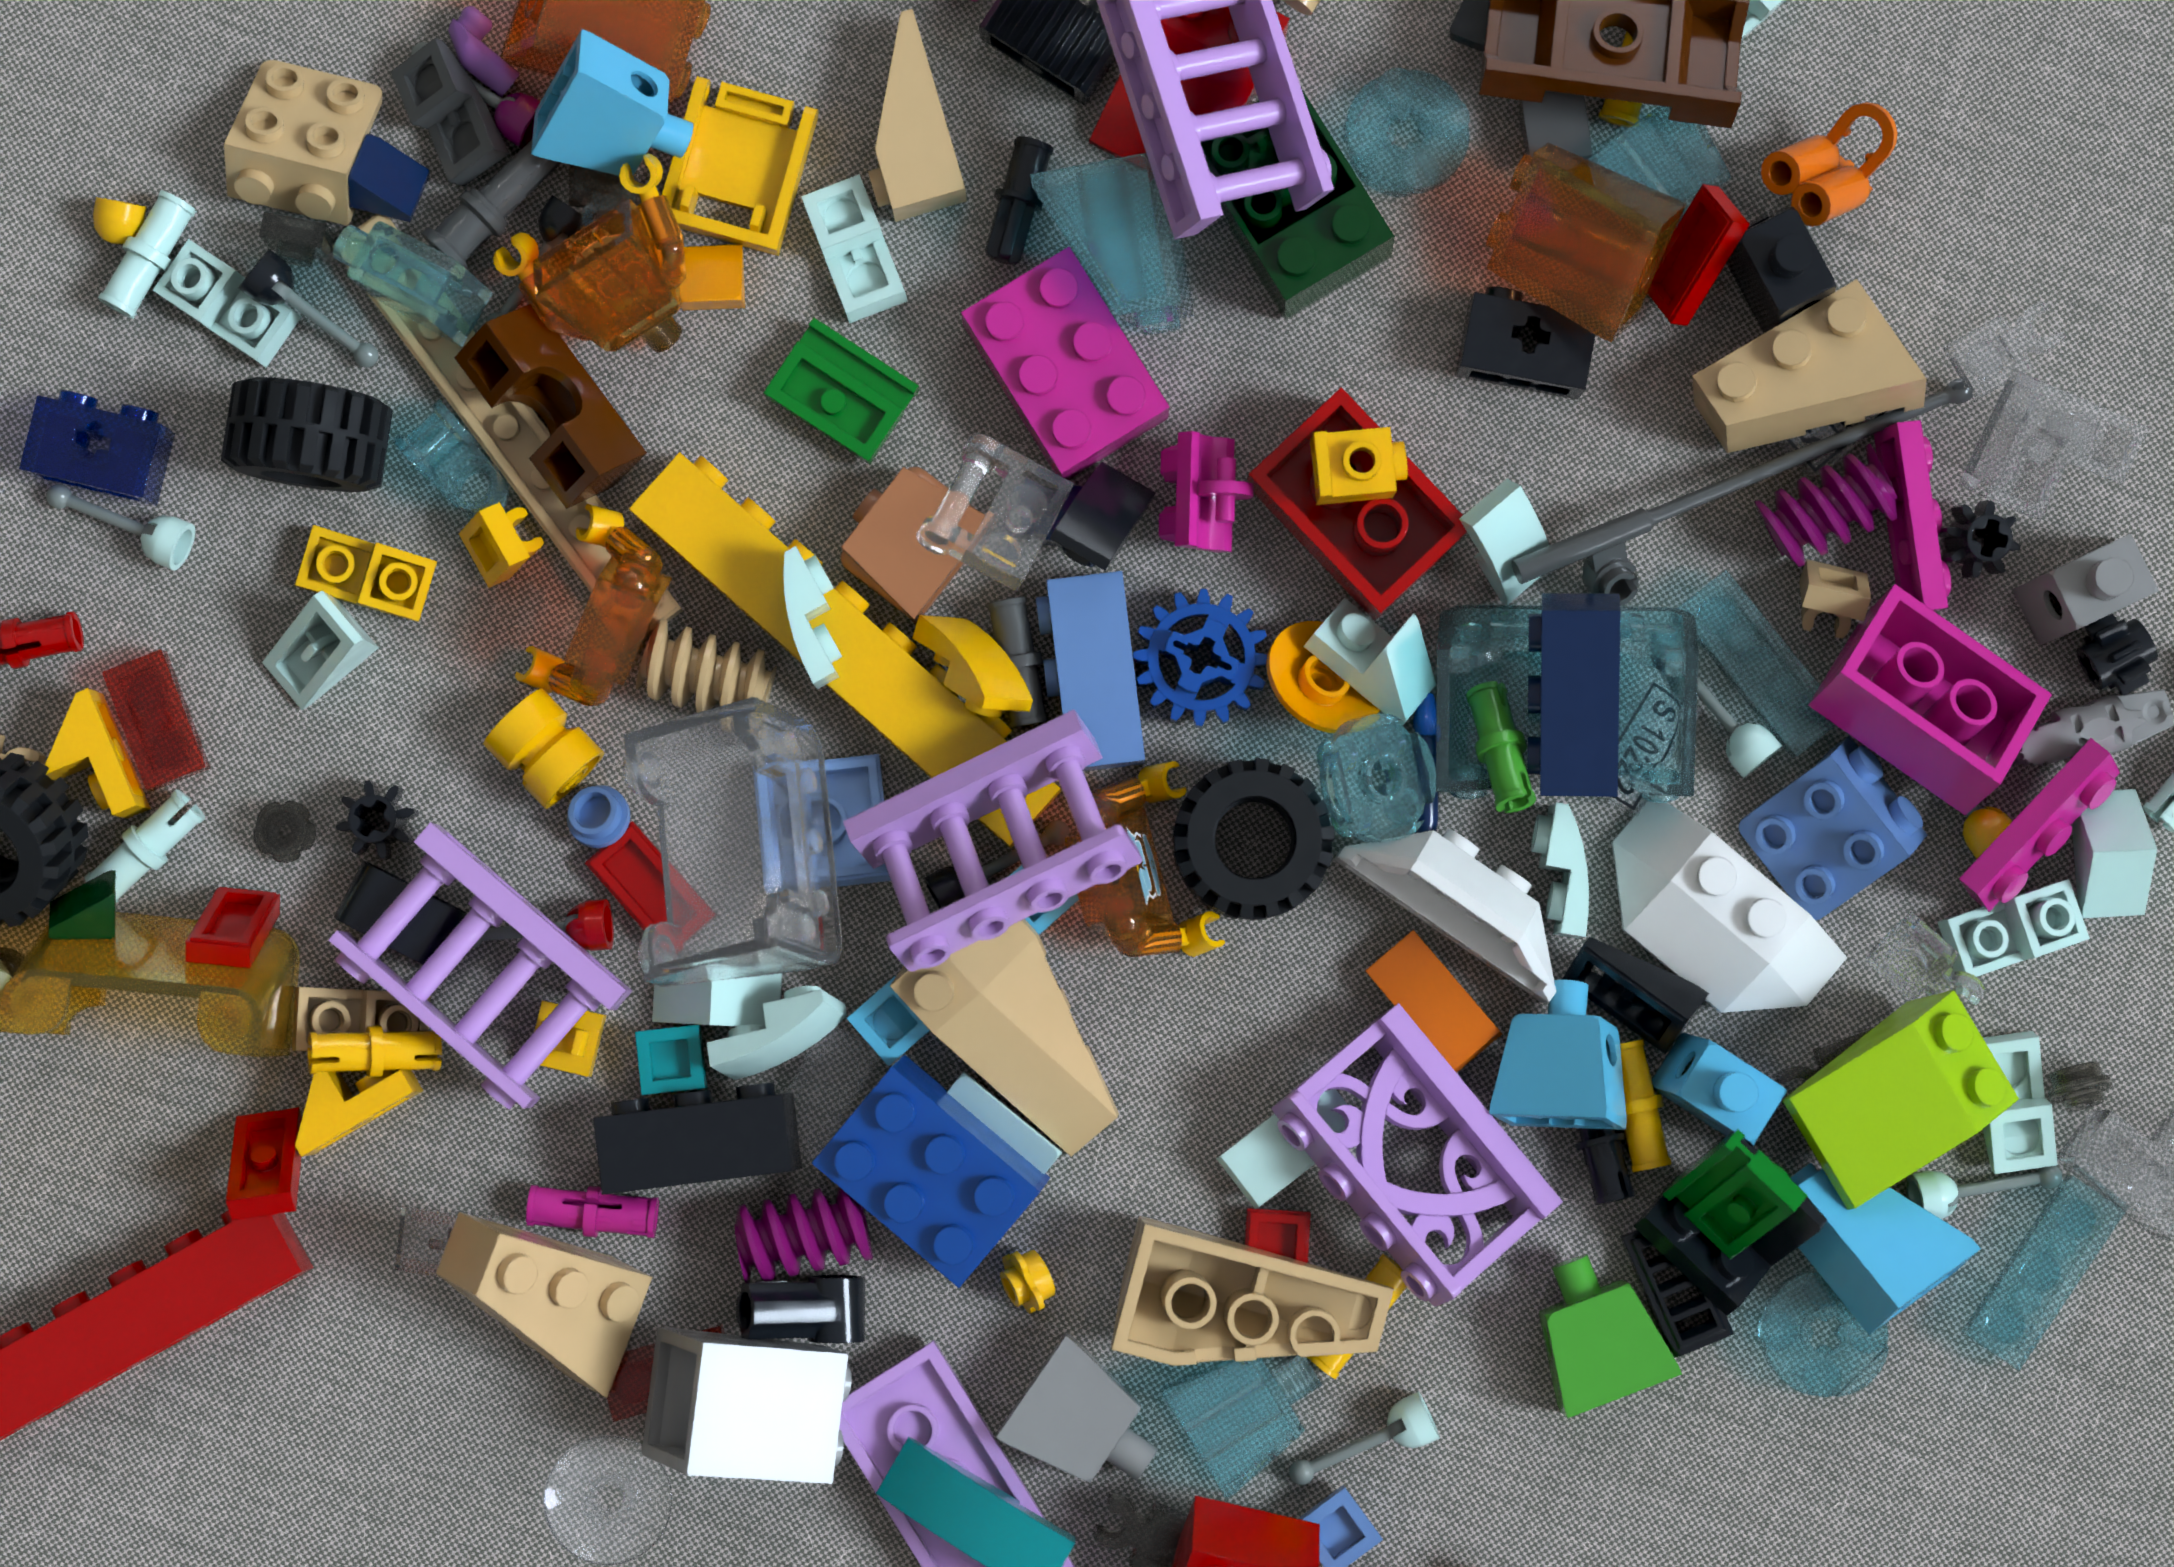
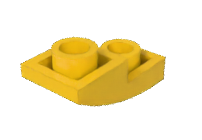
M313 525L294 586L315 593L324 591L332 597L345 602L419 622L437 561L377 542L374 544Z
M918 616L912 639L934 651L933 659L937 663L948 667L943 686L966 699L964 706L968 710L993 718L1001 717L1003 710L1030 712L1033 698L1025 681L1006 652L982 628L967 618Z

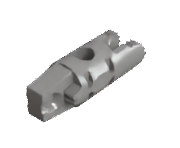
M2165 690L2118 696L2111 694L2097 698L2083 706H2071L2051 713L2050 722L2033 727L2014 760L2015 765L2022 764L2023 767H2027V765L2035 767L2037 764L2043 766V763L2050 764L2060 760L2067 764L2090 738L2111 754L2129 749L2132 745L2174 726V716Z

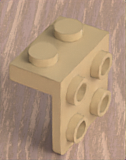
M268 60L263 62L224 142L227 196L255 205L273 207L305 215L312 219L326 220L349 226L356 208H352L349 205L348 177L367 133L369 134L382 105L381 88L375 84L282 61Z

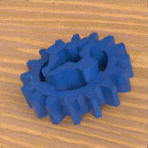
M1200 589L1197 603L1190 605L1181 592L1174 594L1175 611L1169 614L1164 608L1156 605L1152 609V614L1159 624L1157 628L1140 626L1137 635L1149 643V648L1133 652V661L1147 664L1148 671L1143 672L1136 678L1138 687L1154 685L1157 691L1153 694L1149 705L1154 709L1165 701L1173 705L1170 721L1174 723L1182 717L1184 711L1193 713V721L1196 728H1202L1206 713L1210 712L1215 713L1216 718L1221 724L1228 723L1229 710L1227 706L1233 703L1243 711L1248 710L1251 703L1244 691L1246 688L1262 691L1266 683L1262 678L1254 674V669L1266 666L1267 655L1256 653L1255 646L1264 641L1267 634L1265 630L1249 632L1246 625L1250 622L1254 612L1248 608L1237 616L1230 611L1233 596L1230 594H1226L1217 606L1210 604L1207 589ZM1195 617L1207 618L1202 629L1186 635L1170 631L1175 625L1184 620ZM1228 627L1240 641L1244 655V664L1228 653L1223 639ZM1205 643L1213 647L1211 658L1218 662L1219 665L1217 668L1206 666L1201 674L1194 673L1190 670L1192 659L1183 653L1186 649L1197 651L1201 644ZM1159 653L1164 655L1165 658L1174 661L1180 677L1175 690L1169 686L1161 673ZM1215 682L1233 686L1228 692L1217 698L1195 700L1200 688Z

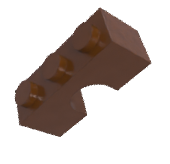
M535 302L485 322L454 357L491 408L504 402L516 401L531 407L545 421L550 437L529 459L566 509L614 487L647 453Z

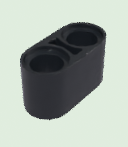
M363 860L334 918L365 935L409 882ZM433 895L388 947L424 964L467 913Z

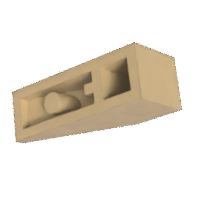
M913 8L900 12L875 145L879 168L868 171L878 208L890 204L895 222L967 202L965 185Z

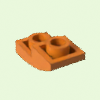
M1414 930L1365 970L1394 1006L1398 1003L1402 1006L1456 1073L1502 1035L1497 1026Z

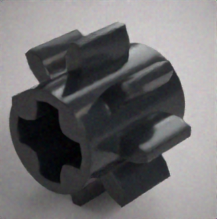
M1993 500L1979 501L1974 513L1966 504L1953 506L1951 511L1955 521L1949 527L1941 528L1939 534L1940 537L1944 538L1946 549L1941 560L1944 562L1956 561L1963 564L1961 573L1962 578L1965 579L1978 578L1982 571V565L1990 575L2005 572V565L2001 559L2009 551L2020 550L2021 545L2013 541V534L2010 528L2017 520L2015 516L2002 518L1994 515L1995 502ZM1974 530L1976 536L1984 539L1983 549H1981L1979 542L1972 540Z
M2112 613L2085 626L2088 635L2083 640L2086 644L2077 648L2076 652L2083 672L2095 688L2101 690L2107 686L2110 689L2117 687L2121 695H2126L2150 682L2147 673L2151 672L2149 664L2158 659V653L2150 634L2137 619H2132L2128 622L2124 619L2117 621Z
M368 780L364 783L365 796L358 800L345 796L342 797L341 801L346 807L350 808L348 821L336 825V829L342 832H353L357 837L352 846L353 853L362 855L367 851L370 844L373 843L376 844V850L380 858L388 860L391 859L392 853L390 844L397 840L409 844L414 842L412 836L405 832L407 820L417 817L419 811L412 808H402L398 804L403 795V788L394 785L388 790L385 797L379 795V789L375 782ZM387 806L383 816L390 822L389 828L386 832L374 829L368 834L372 823L365 818L367 812L371 808L382 811Z

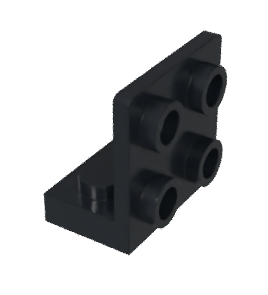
M1733 1132L1673 1178L1634 1225L1655 1248L1726 1316L1740 1307L1774 1264L1820 1232L1827 1223L1826 1217L1806 1197L1793 1214L1731 1260L1684 1215L1688 1208L1676 1196L1669 1201L1663 1193L1678 1176ZM1744 1139L1740 1141L1752 1154L1758 1151L1756 1147L1747 1143Z

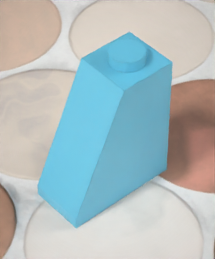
M1810 1163L1790 1178L1808 1195L1807 1197L1812 1205L1827 1219V1223L1820 1232L1798 1248L1869 1335L1952 1276L1981 1249L1971 1237L1890 1187L1859 1207L1847 1210L1823 1168L1818 1171Z

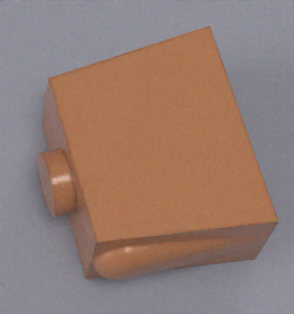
M916 466L908 469L903 467L883 494L874 488L859 505L852 517L859 524L841 546L843 551L840 561L847 571L906 615L916 625L918 616L926 614L992 529V518L976 510L924 469Z

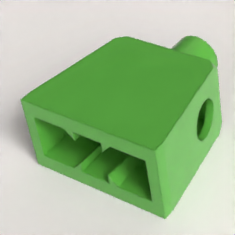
M1588 1254L1574 1257L1552 1267L1564 1301L1539 1311V1317L1556 1402L1564 1416L1567 1418L1576 1416L1682 1375L1678 1363L1628 1282L1619 1280L1600 1287Z

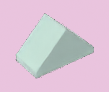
M320 591L312 596L262 663L300 709L303 710L312 705L379 647L339 600L324 591Z
M2136 789L2113 790L2111 795L2099 807L2095 809L2087 808L2072 824L2077 903L2083 918L2145 915L2157 846Z
M656 959L652 1022L718 1026L759 1024L765 1026L763 1004L781 999L783 965Z

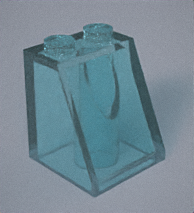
M1146 153L1030 174L1032 188L1119 317L1133 327L1136 326V329H1143L1145 335L1181 329L1180 318L1195 316L1182 238L1174 239Z

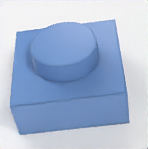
M1344 1485L1298 1518L1320 1524L1319 1561L1323 1567H1347L1383 1540Z

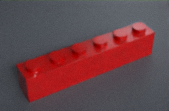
M228 1210L220 1215L225 1224L222 1228L205 1237L202 1236L198 1228L180 1236L164 1246L169 1257L149 1268H146L141 1259L107 1277L112 1288L90 1300L85 1290L55 1305L50 1309L55 1320L34 1331L30 1322H26L0 1336V1441L313 1269L314 1267L285 1213L268 1217L259 1216L231 1220Z

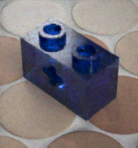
M60 390L58 400L37 395L19 467L20 470L38 479L150 505H158L175 437L173 431L157 423L159 413L127 404L121 405L119 414L96 409L98 399L67 390ZM105 436L111 440L109 451L99 449L94 454L88 450L90 439L99 441Z

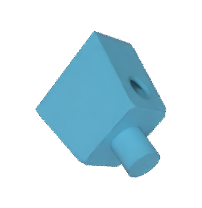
M581 29L535 111L531 155L618 176L622 165L628 162L633 175L642 162L643 155L648 152L649 148L681 158L691 141L693 123L668 114L670 80L664 72L597 35Z
M1554 980L1556 993L1548 1003V1014H1516L1511 1021L1490 1103L1489 1114L1510 1126L1626 1130L1627 1116L1618 1029L1600 1016L1586 1015L1589 987L1587 983L1575 980Z
M1683 1032L1652 1078L1653 1088L1656 1092L1662 1094L1725 1136L1739 1129L1745 1135L1743 1139L1753 1146L1788 1091L1782 1085L1715 1042ZM1694 1057V1060L1689 1069L1683 1076H1681L1687 1064Z

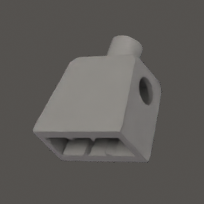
M2128 534L2012 589L2040 646L2158 592V588L2131 534ZM2049 591L2058 599L2062 608V617L2054 610L2050 602Z
M1068 1332L1063 1334L996 1434V1438L1004 1444L1089 1483L1106 1460L1137 1481L1158 1450V1448L1128 1428L1140 1411L1141 1403Z

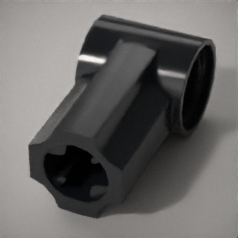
M856 1275L808 1276V1281L802 1282L755 1281L752 1283H742L740 1294L736 1299V1321L740 1327L741 1338H807L808 1342L815 1343L864 1342L865 1277Z

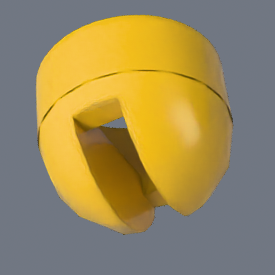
M96 197L93 211L94 228L103 240L112 244H124L128 236L135 238L144 223L147 206Z

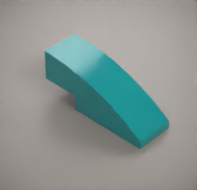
M910 1436L907 1438L876 1492L877 1495L986 1567H1062L1075 1545V1536L1020 1505L1019 1500Z

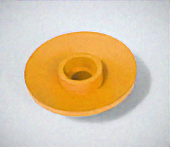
M1304 621L1284 629L1271 644L1266 660L1269 683L1275 696L1284 708L1302 723L1327 733H1351L1367 726L1380 710L1303 647L1323 622Z

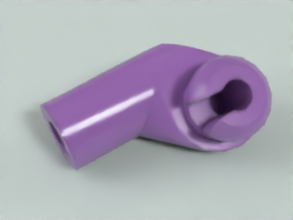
M467 6L462 10L457 20L452 18L448 32L461 65L499 97H502L520 73L482 42L485 35L492 29V21L474 6Z

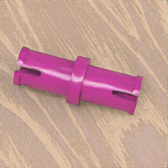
M531 1185L527 1200L526 1222L527 1226L532 1227L538 1225L582 1230L584 1237L596 1238L599 1232L647 1236V1238L654 1239L658 1224L659 1197L602 1195L601 1187L589 1186L587 1192Z

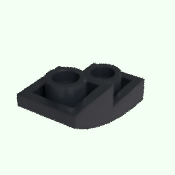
M1101 462L1063 515L1050 539L1063 546V552L1073 561L1087 567L1098 566L1106 570L1122 549L1132 529L1145 514L1156 492L1106 463Z

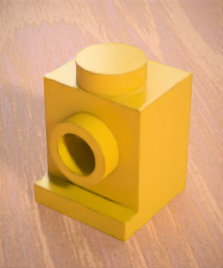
M1391 427L1330 433L1320 431L1314 432L1312 435L1310 447L1316 505L1393 498L1397 492L1396 481L1407 480L1404 441L1392 442ZM1357 451L1367 452L1373 459V468L1366 473L1355 471L1349 462L1351 454Z

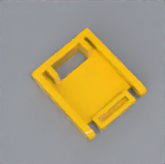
M697 76L684 116V120L693 123L691 141L681 158L672 157L660 199L668 223L675 228L737 245L742 244L747 248L779 256L816 128L819 110L805 106L798 131L790 129L795 109L794 101L722 81L715 102L716 108L706 106L710 94L711 81L710 79ZM702 196L753 210L749 224L750 230L695 215L694 211L698 197Z

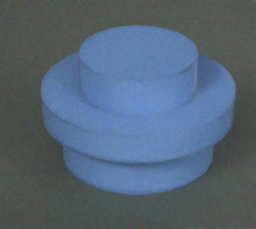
M605 785L591 786L579 791L572 798L567 812V825L571 834L581 844L591 848H603L614 844L624 835L630 823L628 802L616 789Z

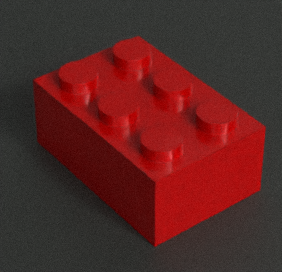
M1341 387L1248 474L1246 482L1254 484V494L1366 613L1376 621L1458 544L1468 532L1460 521L1463 514L1408 457L1407 480L1396 481L1397 492L1393 498L1316 505L1310 447L1313 433L1380 428ZM1357 451L1351 454L1349 462L1355 471L1366 473L1373 468V459L1367 452Z

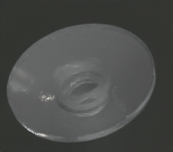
M615 1435L592 1437L579 1442L566 1451L552 1468L544 1490L546 1521L558 1543L576 1558L588 1563L604 1566L627 1563L645 1554L663 1535L672 1512V1486L663 1464L641 1455L642 1444ZM606 1486L618 1488L623 1497L621 1506L616 1509H608L603 1506L600 1501L602 1488Z

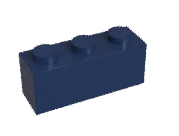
M1542 593V613H1529L1528 652H1541V675H1528V714H1541V737H1528L1527 772L1528 775H1540V796L1618 797L1620 594Z

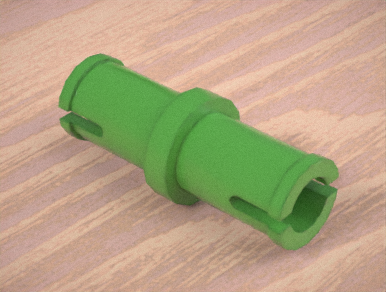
M1497 681L1478 684L1467 691L1466 699L1470 704L1479 737L1475 744L1476 755L1479 762L1486 764L1495 798V808L1498 812L1504 810L1505 813L1524 810L1532 806L1536 801V795L1532 790L1523 753L1527 749L1525 736L1515 728L1507 698L1506 685L1502 682L1497 684Z

